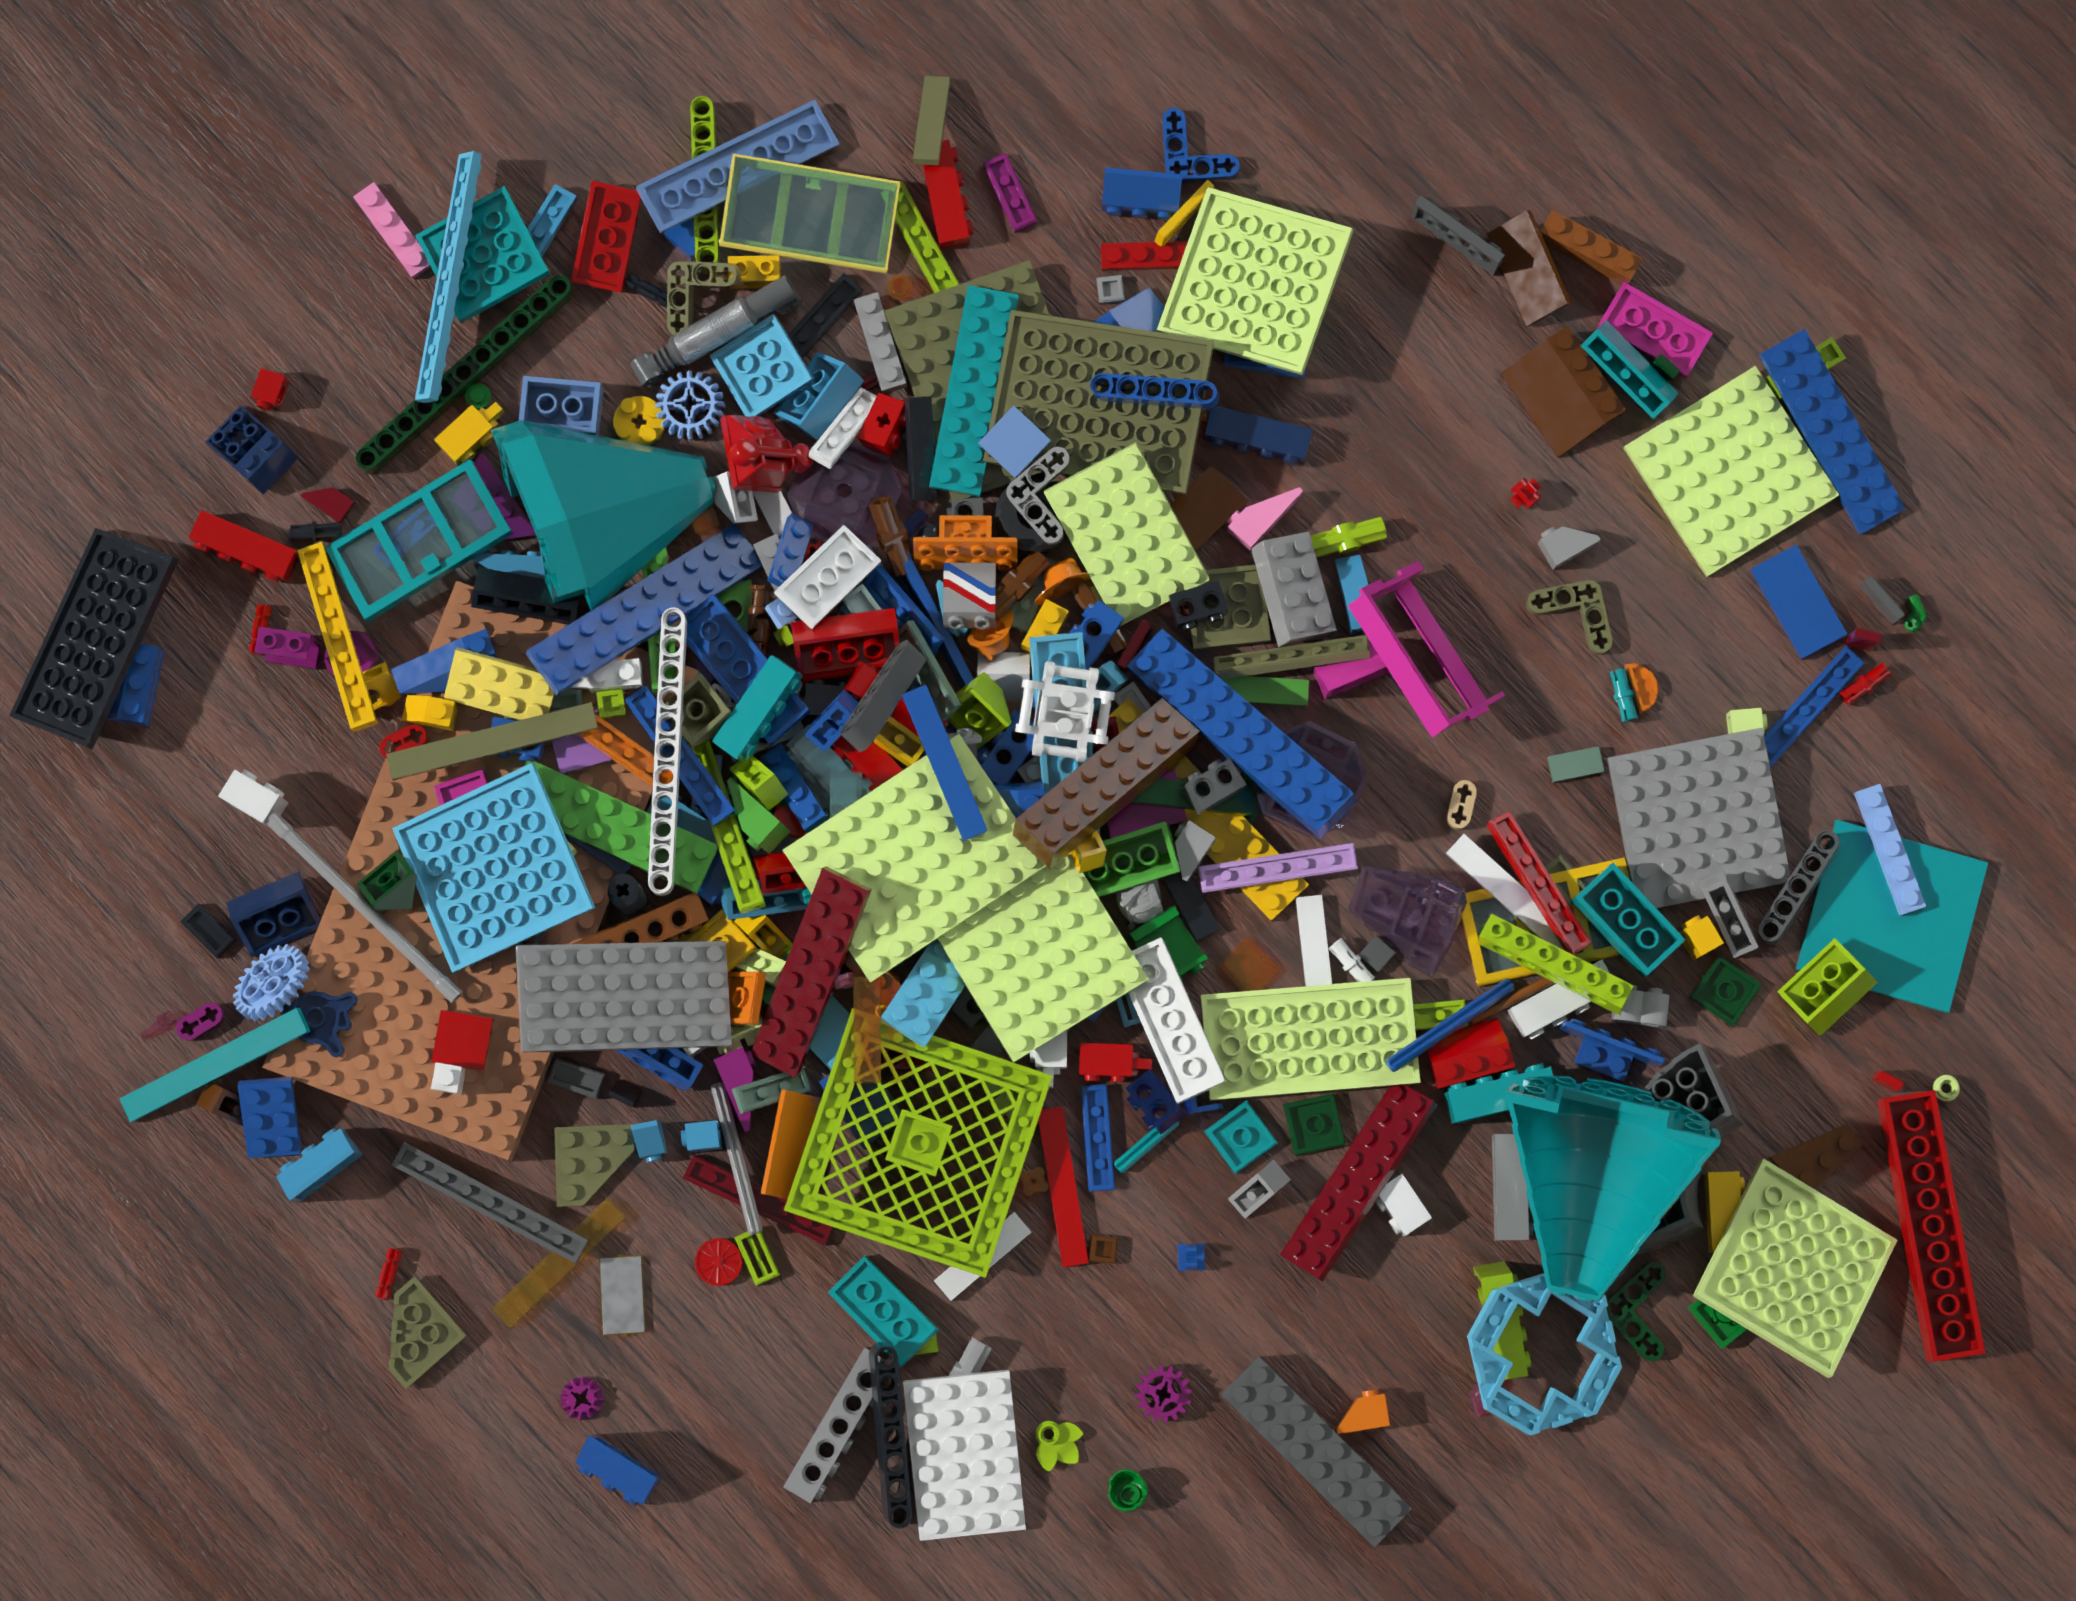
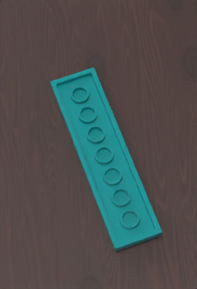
M970 285L967 287L929 488L980 497L986 462H983L985 450L978 442L989 430L1011 310L1016 311L1018 294Z

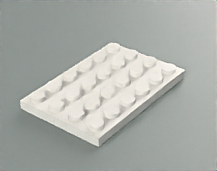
M1009 1369L903 1381L920 1541L1026 1530Z

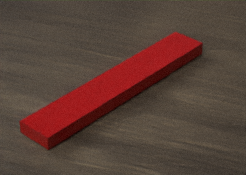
M1508 811L1489 821L1486 826L1564 951L1574 955L1592 944L1590 938L1511 812Z
M1063 1107L1041 1110L1038 1121L1062 1267L1087 1264L1089 1262Z

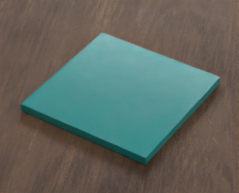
M1835 820L1832 831L1839 838L1840 849L1818 883L1795 970L1800 971L1835 938L1878 982L1869 990L1870 992L1943 1013H1949L1988 862L1901 838L1926 907L1899 916L1867 828ZM1830 839L1827 850L1834 846L1835 841L1833 839Z

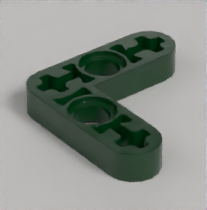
M1657 1262L1644 1265L1607 1299L1608 1306L1606 1307L1609 1321H1612V1326L1647 1361H1657L1664 1353V1346L1633 1310L1666 1279L1664 1266ZM1649 1268H1658L1659 1272L1657 1275L1659 1279H1651L1648 1283H1646L1647 1285L1651 1286V1288L1647 1290L1644 1283L1639 1281L1637 1278L1641 1276L1642 1280H1645L1650 1274L1648 1271ZM1632 1284L1638 1285L1642 1291L1641 1296L1636 1300L1631 1299L1627 1295V1289ZM1622 1294L1624 1300L1630 1303L1631 1306L1628 1308L1624 1304L1619 1309L1620 1316L1616 1314L1611 1316L1609 1314L1611 1311L1609 1305L1611 1303L1613 1305L1619 1304L1622 1299L1618 1298V1296ZM1630 1322H1636L1640 1326V1333L1636 1337H1630L1626 1333V1326ZM1645 1333L1649 1335L1645 1340L1650 1345L1654 1343L1657 1345L1655 1348L1657 1354L1655 1356L1653 1354L1647 1356L1645 1353L1647 1347L1643 1343H1640L1639 1346L1635 1343L1642 1339Z

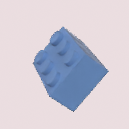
M523 376L519 421L524 420L599 436L604 389L600 382Z

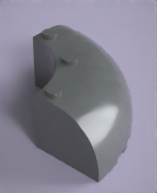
M1700 1043L1671 1060V1063L1660 1072H1657L1643 1089L1651 1092L1652 1097L1657 1102L1670 1099L1699 1113L1710 1121L1708 1129L1714 1128L1719 1131L1721 1141L1728 1134L1744 1125L1718 1069L1706 1049ZM1702 1169L1661 1218L1660 1224L1640 1246V1250L1635 1255L1663 1248L1704 1230L1697 1201Z

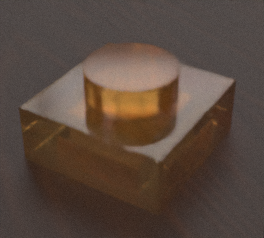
M712 504L692 522L697 536L721 527Z

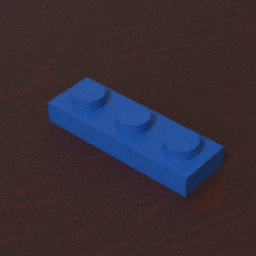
M792 513L787 517L769 573L768 582L780 587L802 565L813 524Z

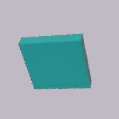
M1247 1100L1204 1131L1234 1174L1278 1143Z

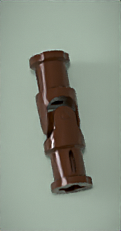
M750 585L749 590L752 591L751 607H748L747 634L766 656V647L770 640L771 617L765 610V607L769 604L770 592L773 591V587ZM758 615V616H760L762 619H755V618H756V616Z

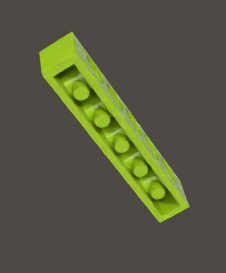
M1493 914L1490 915L1479 935V944L1619 1016L1632 994L1633 985Z

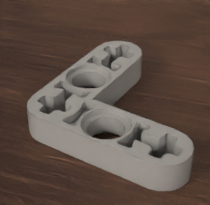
M1062 447L1050 449L1012 481L1006 490L1007 497L1042 540L1051 545L1057 544L1062 540L1064 530L1036 494L1069 466L1070 456ZM1055 453L1057 455L1064 454L1065 456L1062 458L1064 463L1062 465L1054 464L1051 469L1055 472L1050 475L1047 467L1042 463L1046 461L1050 465L1054 461L1053 455ZM1036 469L1045 471L1046 477L1041 483H1035L1031 479V474ZM1024 478H1027L1029 484L1035 488L1030 491L1029 487H1027L1022 492L1024 495L1022 499L1019 497L1012 498L1015 487L1021 489L1026 485L1022 481ZM1034 505L1040 506L1043 512L1042 516L1036 520L1028 516L1029 508ZM1047 516H1049L1051 519L1046 522L1051 528L1058 527L1056 531L1058 536L1056 538L1052 536L1047 538L1045 535L1048 532L1045 527L1041 525L1038 529L1036 525L1043 523Z

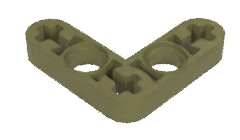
M678 261L672 263L668 268L667 328L669 332L675 336V334L693 324L694 285L735 286L741 280L740 268L733 263ZM703 266L707 267L710 271V277L707 281H703L699 277V271ZM680 269L685 271V276L677 275L676 271ZM728 270L733 272V277L729 279L727 277H717V272H727ZM676 284H686V288H676ZM679 291L683 292L686 296V302L683 306H679L675 302V296ZM675 310H685V314H675ZM676 322H684V328L676 327Z
M1585 580L1540 589L1528 596L1526 607L1534 615H1543L1579 607L1589 650L1596 655H1603L1611 648V631L1602 591L1597 582ZM1586 586H1589L1590 590H1595L1596 593L1592 595V599H1589L1587 595H1582L1578 597L1579 602H1575L1576 594L1573 588H1577V593L1584 592ZM1558 592H1568L1571 596L1570 602L1568 604H1560L1556 599ZM1548 593H1552L1551 601L1554 607H1550L1551 602L1544 603L1541 609H1538L1537 605H1532L1531 602L1535 600L1536 596H1539L1540 600H1546L1549 598ZM1590 611H1597L1601 614L1602 620L1599 624H1592L1588 621L1587 615ZM1604 627V630L1599 632L1601 640L1607 641L1603 645V649H1600L1599 645H1594L1593 642L1597 640L1596 631L1591 633L1590 630Z

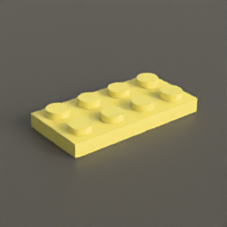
M457 647L444 699L523 720L550 713L555 693L535 668Z

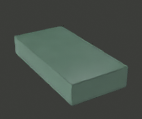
M1599 746L1547 757L1552 783L1604 772Z

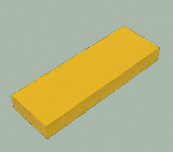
M1209 180L1157 232L1154 242L1160 247L1164 246L1200 209L1207 188L1214 189V185Z

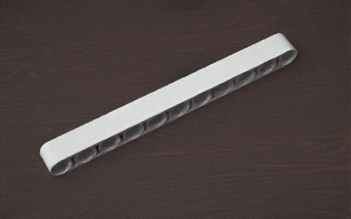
M674 607L665 610L662 614L648 872L649 887L659 896H665L673 890L675 875L687 620L683 612ZM673 615L681 617V623L677 627H670L667 624L668 619ZM676 641L680 643V648L676 653H668L666 651V646L669 642ZM670 667H675L679 670L678 676L675 679H667L665 671ZM668 693L677 695L676 703L671 706L665 705L663 702L664 697ZM667 719L676 721V727L671 732L662 730V724ZM666 745H671L675 748V752L670 758L661 756V750ZM669 771L673 773L671 783H660L659 778L663 772ZM662 798H670L672 800L670 809L660 810L658 808L659 801ZM661 824H668L671 827V831L666 837L657 835V828ZM660 850H667L669 852V859L665 863L656 862L655 857ZM660 876L668 879L667 887L662 890L654 887L656 878Z

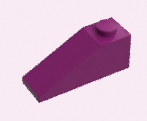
M741 1047L714 1059V1062L745 1133H749L752 1131L753 1111L740 1114L732 1089L754 1082L755 1072L753 1066L757 1064L751 1051L746 1052Z

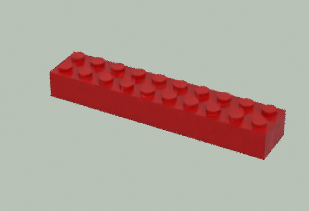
M1935 1090L1877 1100L1926 1362L1984 1354L1983 1337Z

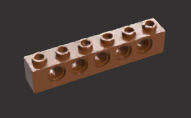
M690 891L572 944L625 943V935L629 932L634 934L635 943H656L663 940L664 942H672L680 938L678 934L688 930L689 933L703 928L702 923L708 921V917L698 894ZM676 911L682 914V922L678 926L672 922V915ZM652 922H656L659 926V931L655 936H651L648 932V926Z

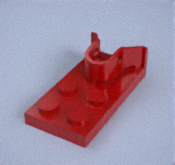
M597 180L591 181L571 282L620 293L623 292L642 200L637 190Z

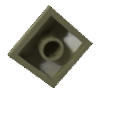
M698 673L684 686L682 734L691 746L695 747L714 738L732 713L702 673ZM677 695L672 697L665 705L671 706L675 704Z

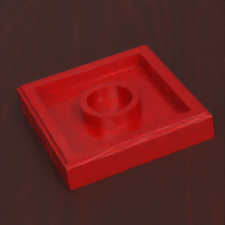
M441 1010L431 1062L484 1071L494 1019Z

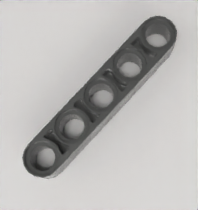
M908 640L901 642L894 649L840 732L859 752L867 749L875 740L901 700L902 694H905L926 661V657Z
M1824 830L1815 837L1761 921L1759 934L1765 944L1776 945L1784 938L1840 849V842L1837 834L1833 831ZM1823 839H1833L1835 841L1834 846L1829 850L1823 849L1820 846ZM1811 860H1817L1821 863V866L1817 871L1811 872L1806 869L1807 863ZM1797 882H1803L1807 885V888L1803 893L1797 894L1792 891L1793 885ZM1783 904H1789L1793 907L1792 912L1787 916L1778 913L1779 907ZM1768 926L1778 928V934L1775 937L1769 938L1764 935V931Z

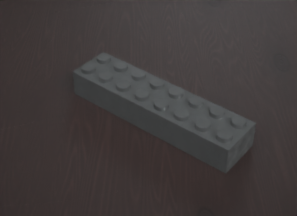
M1259 1356L1221 1393L1373 1547L1412 1509Z

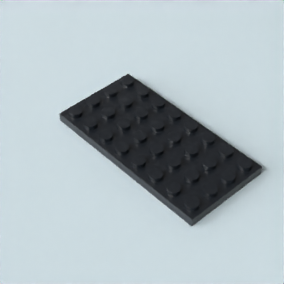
M95 528L9 716L93 750L179 559Z

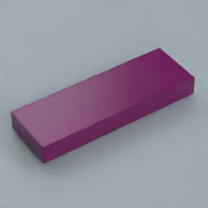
M1004 153L983 162V167L1013 232L1016 233L1036 224L1035 214L1007 154Z

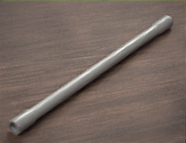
M277 812L272 813L266 819L265 823L281 839H284L418 968L451 1003H454L463 994L447 976H444L311 848Z

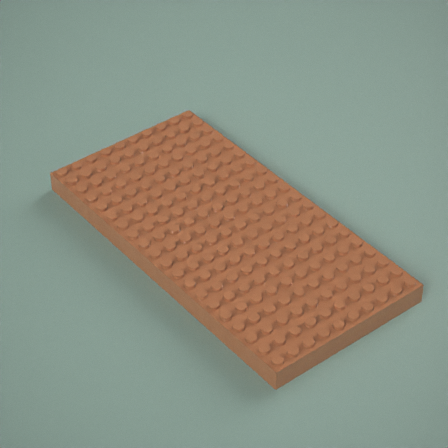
M456 581L428 652L467 635L487 629L499 659L536 669L526 655L527 650L567 626V624L472 608L474 587ZM634 647L615 659L639 658L643 669V683L652 693L648 651ZM685 666L684 686L700 673L699 670ZM582 689L583 704L592 702L594 711H599L597 693H591L589 689ZM637 690L624 691V699ZM432 692L411 695L431 696L444 699L445 692ZM652 693L657 700L658 693ZM668 693L664 697V704H666L676 694ZM626 702L627 716L603 719L655 755L654 741ZM457 703L459 708L454 731L420 726L428 733V744L491 728L493 717L504 718V715ZM401 718L397 731L413 725V723L404 722ZM412 731V737L405 740L406 743L411 740L419 743V737L422 736V733ZM552 741L545 742L542 760L535 759V762L560 773ZM402 742L396 745L391 743L388 752H396L395 748L403 745ZM536 745L525 747L524 749L530 750ZM509 755L508 758L489 756L393 781L388 760L385 758L339 875L371 905L356 883L396 850L403 856L392 828L439 807L440 804L434 789L435 785L481 769L485 770L488 782L490 783L524 767L527 762L520 761L519 756ZM614 760L564 774L645 812L652 803L653 787ZM569 840L567 841L578 851L574 858L595 909L550 929L541 945L572 944L602 931L612 906V902L607 894L609 881L619 874ZM415 885L412 909L388 910L382 916L463 992L454 1003H451L418 968L334 888L306 957L309 961L307 966L310 968L305 973L308 979L301 982L304 988L296 991L299 996L292 997L290 1000L294 1001L307 994V992L312 991L324 992L330 996H341L348 992L356 994L358 1002L349 1011L352 1027L348 1031L341 1030L338 1032V1037L345 1049L344 1054L338 1058L333 1057L324 1046L310 1044L297 1038L268 1053L263 1068L286 1077H292L294 1080L512 1161L554 1055V1052L521 1053L516 947L518 944L461 971L452 973ZM532 937L526 940L525 943H534L535 939ZM441 1010L494 1019L485 1070L465 1068L466 1073L461 1095L431 1089L435 1063H432L431 1059Z

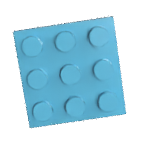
M775 314L770 315L709 355L744 415L749 417L760 416L814 381V378Z

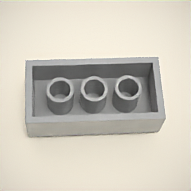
M1309 532L1263 540L1251 549L1278 648L1323 639L1337 631Z

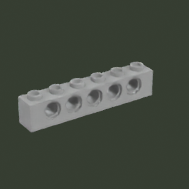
M867 1348L863 1349L783 1486L810 1504L814 1499L820 1500L827 1488L823 1485L827 1476H834L840 1466V1463L836 1462L841 1452L844 1454L848 1452L854 1441L850 1439L855 1429L861 1430L867 1419L863 1414L868 1406L873 1408L872 1387L865 1388L860 1382L862 1374L870 1372L869 1349ZM878 1355L879 1362H884L886 1360ZM890 1376L884 1377L881 1380L880 1385L881 1383L887 1385V1383L890 1380ZM852 1395L858 1396L862 1402L861 1408L857 1411H851L847 1407V1400ZM837 1419H844L847 1422L848 1430L846 1433L838 1434L834 1431L833 1424ZM830 1442L834 1446V1454L831 1457L821 1455L820 1446L822 1443ZM811 1465L817 1466L821 1471V1476L816 1481L810 1480L806 1475V1470Z

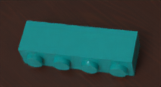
M1607 320L1581 345L1652 419L1678 395V392Z
M771 655L712 742L737 760L744 762L746 759H749L756 751L757 747L755 745L759 739L765 737L770 731V723L774 717L779 716L785 709V701L790 694H794L801 685L800 680L803 675L779 658Z

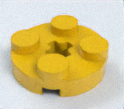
M644 396L624 399L616 409L613 418V425L618 437L622 441L650 446L656 440L658 441L665 430L661 426L665 417L658 419L656 415L662 411L661 408H655L656 402ZM643 416V420L647 421L646 425H641L640 429H637L636 424L632 423L633 419Z

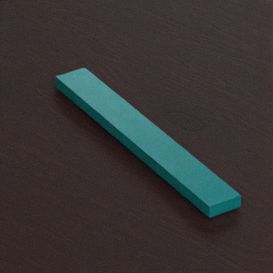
M295 1008L119 1099L129 1122H135L311 1031L301 1009Z

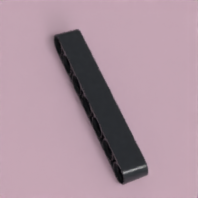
M878 1342L869 1350V1364L882 1509L886 1521L893 1527L902 1529L907 1527L912 1520L898 1355L895 1349L888 1344ZM882 1350H888L889 1356L887 1360L879 1362V1353ZM886 1376H890V1385L882 1389L880 1386L881 1380ZM887 1403H893L892 1412L888 1415H883V1407ZM895 1429L896 1435L894 1439L886 1441L885 1434L887 1431ZM898 1456L897 1464L894 1467H888L889 1458ZM895 1482H900L899 1491L895 1494H890L891 1485ZM901 1508L903 1510L901 1518L893 1520V1512Z

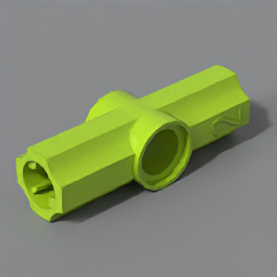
M1381 517L1356 524L1354 522L1340 524L1333 527L1332 530L1310 536L1316 558L1337 552L1339 554L1349 553L1360 549L1363 545L1387 539L1386 528Z

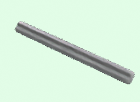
M718 1082L711 1085V1090L748 1233L755 1235L762 1232V1226L726 1087L723 1082Z

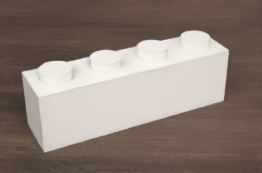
M1603 960L1592 964L1609 973ZM1555 984L1507 1011L1521 1037L1524 1038L1529 1035L1530 1039H1533L1544 1033V1026L1552 1023L1553 1027L1568 1020L1565 1015L1573 1011L1578 1015L1591 1008L1589 1005L1591 1001Z

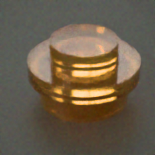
M895 275L889 280L887 290L893 299L901 301L907 299L912 294L913 285L907 276Z

